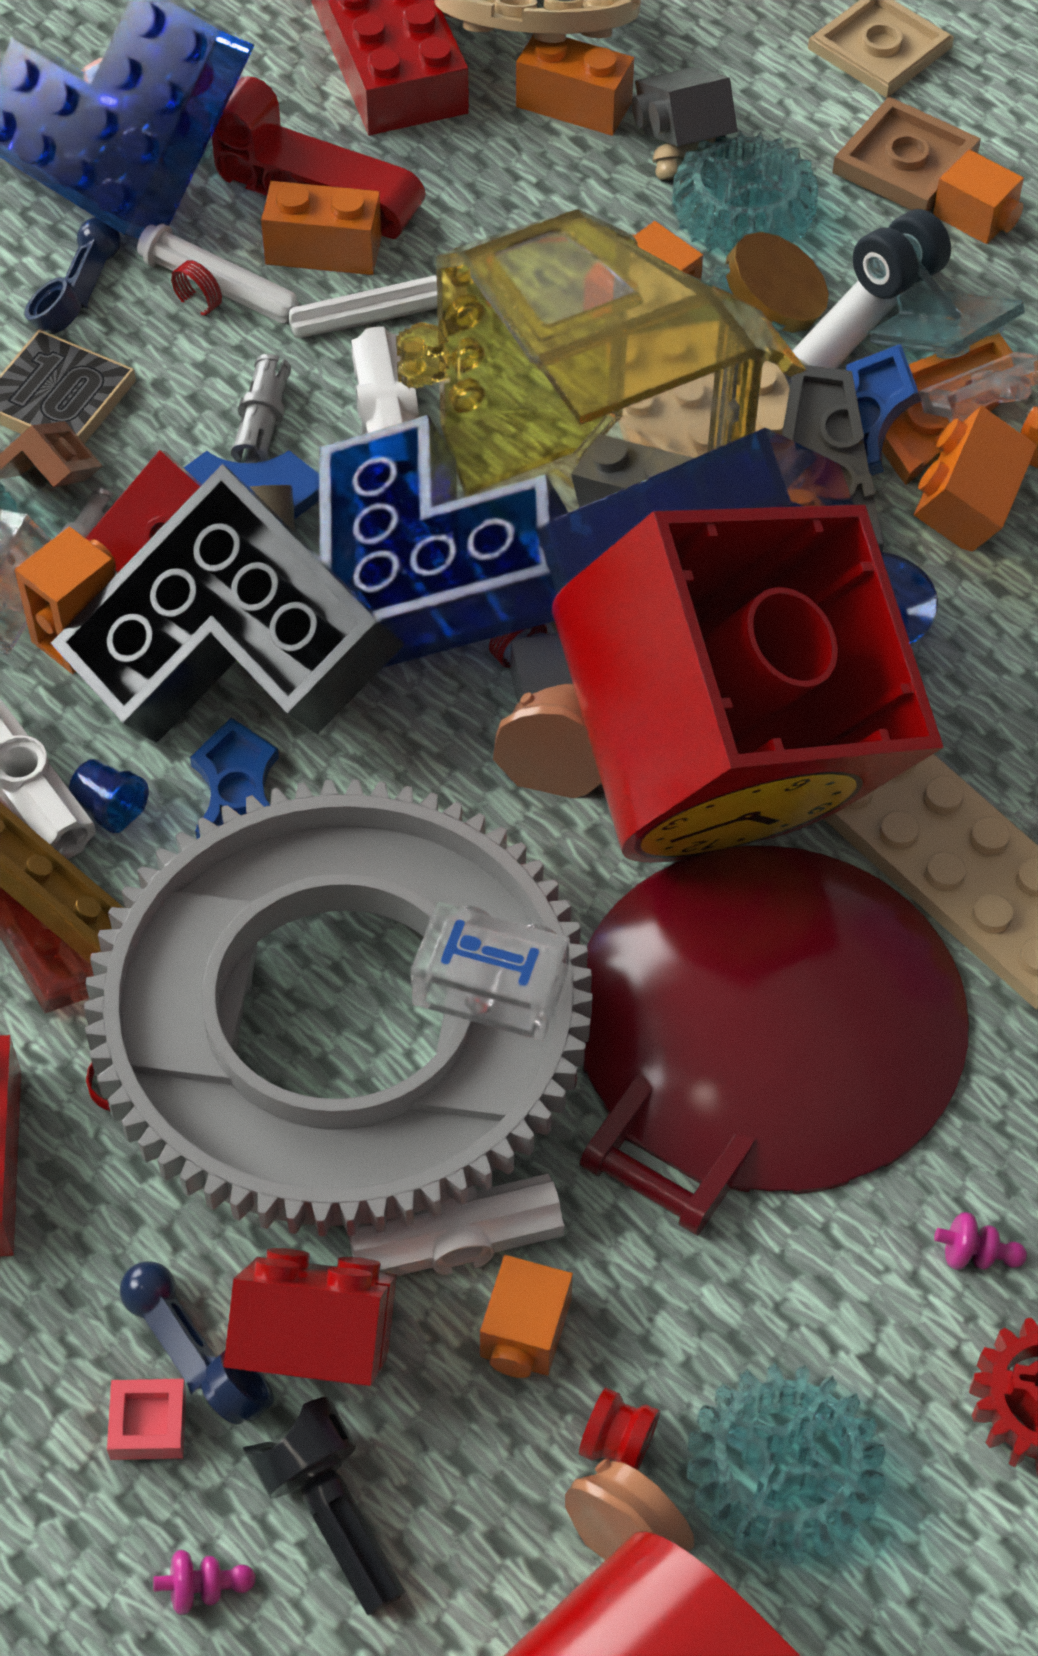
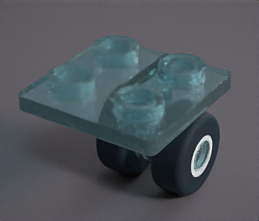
M910 210L894 219L888 228L883 227L872 231L857 242L853 251V267L861 285L875 297L881 299L897 297L899 314L869 331L870 341L873 344L892 347L901 344L904 352L923 350L936 352V356L939 358L959 357L968 353L970 346L984 337L1004 331L1007 323L1025 313L1024 303L1022 300L943 291L932 276L944 269L949 262L951 241L943 223L934 214L926 210Z

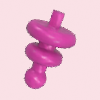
M962 1212L957 1215L949 1230L937 1228L935 1231L934 1240L946 1244L945 1258L947 1265L955 1270L963 1269L971 1258L974 1265L982 1270L990 1268L996 1259L1002 1260L1005 1265L1011 1268H1017L1022 1266L1027 1258L1026 1249L1022 1244L1018 1242L1001 1243L999 1232L995 1227L986 1225L978 1231L975 1216L968 1212Z
M181 1549L177 1550L172 1556L170 1575L153 1577L154 1592L171 1591L174 1611L179 1615H187L193 1607L195 1593H200L204 1604L212 1606L219 1601L221 1590L232 1589L238 1593L250 1591L256 1582V1575L251 1567L243 1564L235 1566L231 1570H221L219 1561L214 1556H206L202 1559L199 1570H193L190 1554L186 1550Z

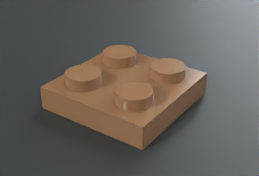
M888 97L834 157L832 173L910 210L922 209L930 211L935 205L939 178L969 149L978 153L981 138L894 98Z

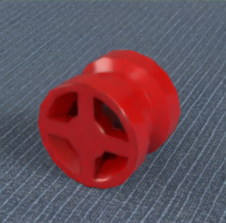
M605 1387L586 1425L578 1455L592 1461L603 1457L610 1461L625 1463L639 1470L646 1450L654 1436L661 1410L647 1404L638 1408L625 1404L620 1393Z

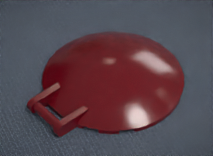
M740 846L697 854L655 872L632 888L603 918L587 945V969H591L592 1014L590 1017L589 1042H584L586 1043L585 1061L582 1067L584 1072H587L594 1089L604 1102V1108L609 1115L586 1146L579 1165L597 1177L602 1172L606 1173L680 1217L679 1226L696 1236L701 1233L730 1189L750 1192V1189L792 1191L793 1194L818 1192L847 1185L852 1179L868 1174L883 1165L885 1167L891 1165L913 1149L931 1131L950 1103L962 1075L968 1049L969 1016L964 987L952 955L927 918L908 899L874 875L845 861L817 852L781 846ZM627 1140L700 1183V1185L693 1194L622 1152L619 1148Z

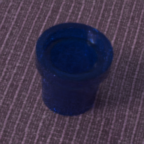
M90 759L81 764L74 772L69 784V791L78 803L94 815V819L99 826L111 833H120L144 811L149 797V787L144 778L132 771L120 772L97 759Z

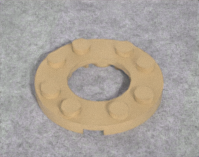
M434 0V3L443 12L444 16L463 20V28L468 31L490 32L496 28L534 33L536 40L558 43L566 40V34L581 33L583 36L591 38L611 37L612 28L626 25L638 17L641 0H544V8H537L536 0Z

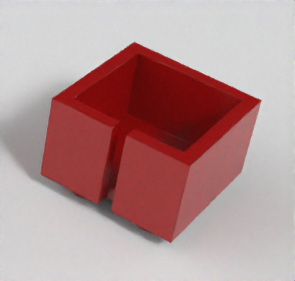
M288 1248L267 1249L266 1258L256 1257L233 1278L224 1368L365 1386L372 1385L387 1360L397 1274L380 1272L381 1263L373 1259L339 1257L337 1266L309 1263L310 1253Z

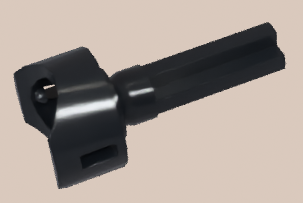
M320 1397L303 1404L297 1420L288 1434L278 1444L268 1441L243 1447L248 1460L270 1499L289 1493L297 1494L302 1492L305 1505L314 1518L367 1616L399 1599L406 1592L343 1478L336 1472L342 1466V1461L356 1450V1444L329 1397Z

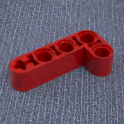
M245 76L240 78L211 115L210 128L214 163L221 178L228 183L235 180L246 184L245 189L266 196L271 181L380 191L382 236L390 239H396L402 233L425 199L424 185L411 171L282 127L280 123L279 102L276 94L269 85L256 77Z

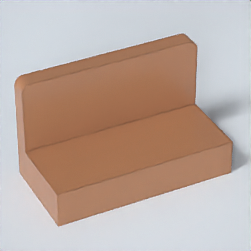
M65 421L31 425L0 453V479L20 476L35 465L53 487L84 482L103 467Z

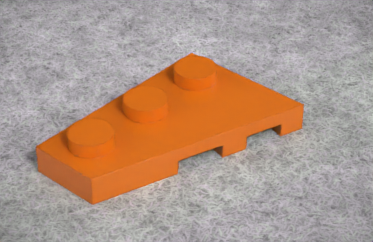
M998 330L909 364L922 401L909 407L896 418L885 436L882 447L883 454L905 485L939 458L941 450L936 448L937 441L945 428L954 419L958 418L963 422L981 405L991 412L1022 385L1026 370Z

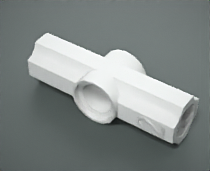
M384 326L366 328L363 334L351 340V352L355 378H357L358 383L355 386L358 418H361L362 437L367 436L375 482L382 483L388 487L412 485L414 481L424 477V456L417 431L419 430V411L413 378L407 379L399 335L392 334Z
M0 698V802L65 858L70 859L84 851L85 845L96 834L95 825L49 764L44 745L36 738L28 736Z
M549 1174L494 1186L487 1191L483 1189L476 1190L475 1186H471L467 1189V1203L460 1205L453 1198L441 1202V1215L434 1217L425 1209L414 1213L413 1225L406 1226L399 1217L387 1220L385 1231L378 1233L372 1223L358 1225L356 1235L348 1236L352 1256L379 1261L381 1263L380 1272L397 1274V1277L433 1268L435 1272L442 1275H448L453 1273L452 1267L470 1262L474 1263L475 1268L481 1267L492 1259L495 1252L564 1236V1223L554 1181L551 1180Z

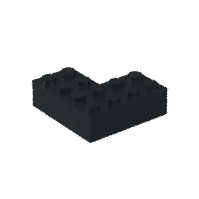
M223 464L51 642L52 646L123 724L155 743L183 717L236 661L247 670L287 714L318 735L405 645L247 484Z

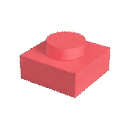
M184 1379L111 1380L107 1452L110 1460L183 1459L187 1391Z

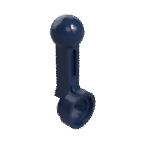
M94 217L86 220L80 226L77 232L78 249L65 278L58 277L44 284L26 305L24 316L37 330H46L49 334L59 333L75 320L81 308L88 309L90 296L106 260L112 258L120 247V233L113 222L106 218Z
M144 1261L128 1269L120 1283L121 1301L130 1313L145 1319L184 1378L191 1395L198 1388L202 1389L210 1406L230 1423L239 1425L245 1420L255 1421L274 1402L272 1389L261 1372L223 1367L225 1351L218 1357L214 1355L176 1298V1282L168 1268L157 1262Z

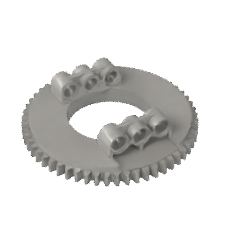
M352 779L345 795L338 794L332 780H325L320 796H313L304 782L298 783L296 796L293 800H288L279 788L272 789L270 806L264 807L253 795L246 797L247 814L239 815L228 805L221 807L223 825L219 827L202 817L197 820L200 833L199 839L179 832L175 835L179 854L159 848L155 852L159 870L144 866L137 870L141 888L129 886L123 888L121 892L125 908L111 907L108 914L112 929L99 931L98 939L101 952L91 954L90 962L94 976L86 978L85 984L90 1001L84 1002V1011L88 1022L85 1032L89 1048L92 1050L89 1053L95 1075H98L97 1079L103 1098H108L109 1108L114 1121L122 1120L124 1135L128 1142L139 1140L141 1157L146 1163L159 1158L157 1161L160 1174L166 1181L181 1174L182 1191L187 1196L192 1195L199 1189H203L208 1208L214 1210L225 1201L231 1206L233 1219L240 1221L248 1212L258 1214L260 1227L268 1229L275 1219L287 1221L289 1233L297 1234L302 1224L315 1225L318 1236H326L330 1226L344 1225L347 1235L353 1236L356 1235L358 1225L372 1223L378 1233L385 1231L387 1220L399 1217L406 1226L414 1224V1213L427 1209L434 1217L441 1215V1202L453 1198L460 1205L467 1203V1189L475 1184L485 1191L492 1188V1172L495 1169H499L507 1174L514 1171V1152L518 1151L530 1156L534 1151L533 1132L548 1135L551 1131V1112L563 1113L566 1106L565 1090H574L577 1085V1066L584 1065L586 1047L584 1042H589L592 974L591 969H587V946L580 945L581 927L579 922H571V904L569 900L558 901L559 884L556 879L543 881L544 864L540 860L526 863V846L522 842L507 847V830L502 826L485 834V816L478 813L466 822H463L462 804L457 801L443 812H439L438 794L432 792L419 805L414 804L412 787L405 786L395 799H391L388 797L386 782L381 781L378 782L370 796L363 794L359 780ZM331 911H359L381 915L415 930L430 941L442 955L455 922L463 920L465 924L457 943L458 949L518 966L525 964L531 948L539 950L537 960L526 986H521L518 983L521 972L453 954L449 963L452 972L437 1053L422 1069L411 1077L385 1090L365 1096L340 1099L300 1095L282 1089L263 1079L246 1066L235 1054L239 1044V1030L244 1012V997L246 994L250 995L252 987V974L257 956V942L275 929L299 918ZM469 935L480 939V948L477 951L461 948V938ZM484 946H490L522 955L524 960L521 964L485 955L481 950Z

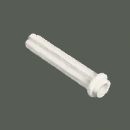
M165 224L158 226L149 225L139 238L137 252L143 257L146 265L155 267L156 264H159L174 271L185 261L194 260L211 272L220 286L222 295L279 323L289 322V310L299 306L294 292L173 235L171 227Z
M441 267L440 274L293 307L289 310L291 331L295 338H302L446 306L449 307L450 312L456 311L457 304L466 302L464 283L459 270L449 271L447 267Z

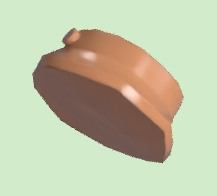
M561 684L545 688L533 694L528 692L521 697L512 714L501 720L495 736L493 760L517 786L568 798H578L590 793L601 784L573 684Z
M607 1458L595 1467L597 1472L595 1475L575 1479L565 1494V1508L584 1544L604 1560L608 1559L637 1532L657 1534L677 1544L687 1552H690L694 1547L692 1530L674 1503L658 1485L643 1473L625 1463L610 1462Z

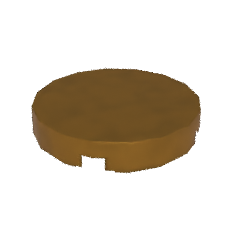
M765 232L746 234L727 255L726 264H729L730 272L726 275L729 288L739 304L761 323L769 326L775 321L786 325L781 331L795 333L808 330L827 309L829 292L824 276L806 253L797 245L779 235Z

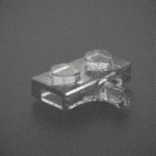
M1013 352L919 391V395L922 400L923 411L927 414L947 417L950 423L956 418L963 422L981 405L986 406L996 401L1008 403L1013 401L1021 402L1022 399L1026 400L1031 394L1032 386L1038 384V355Z

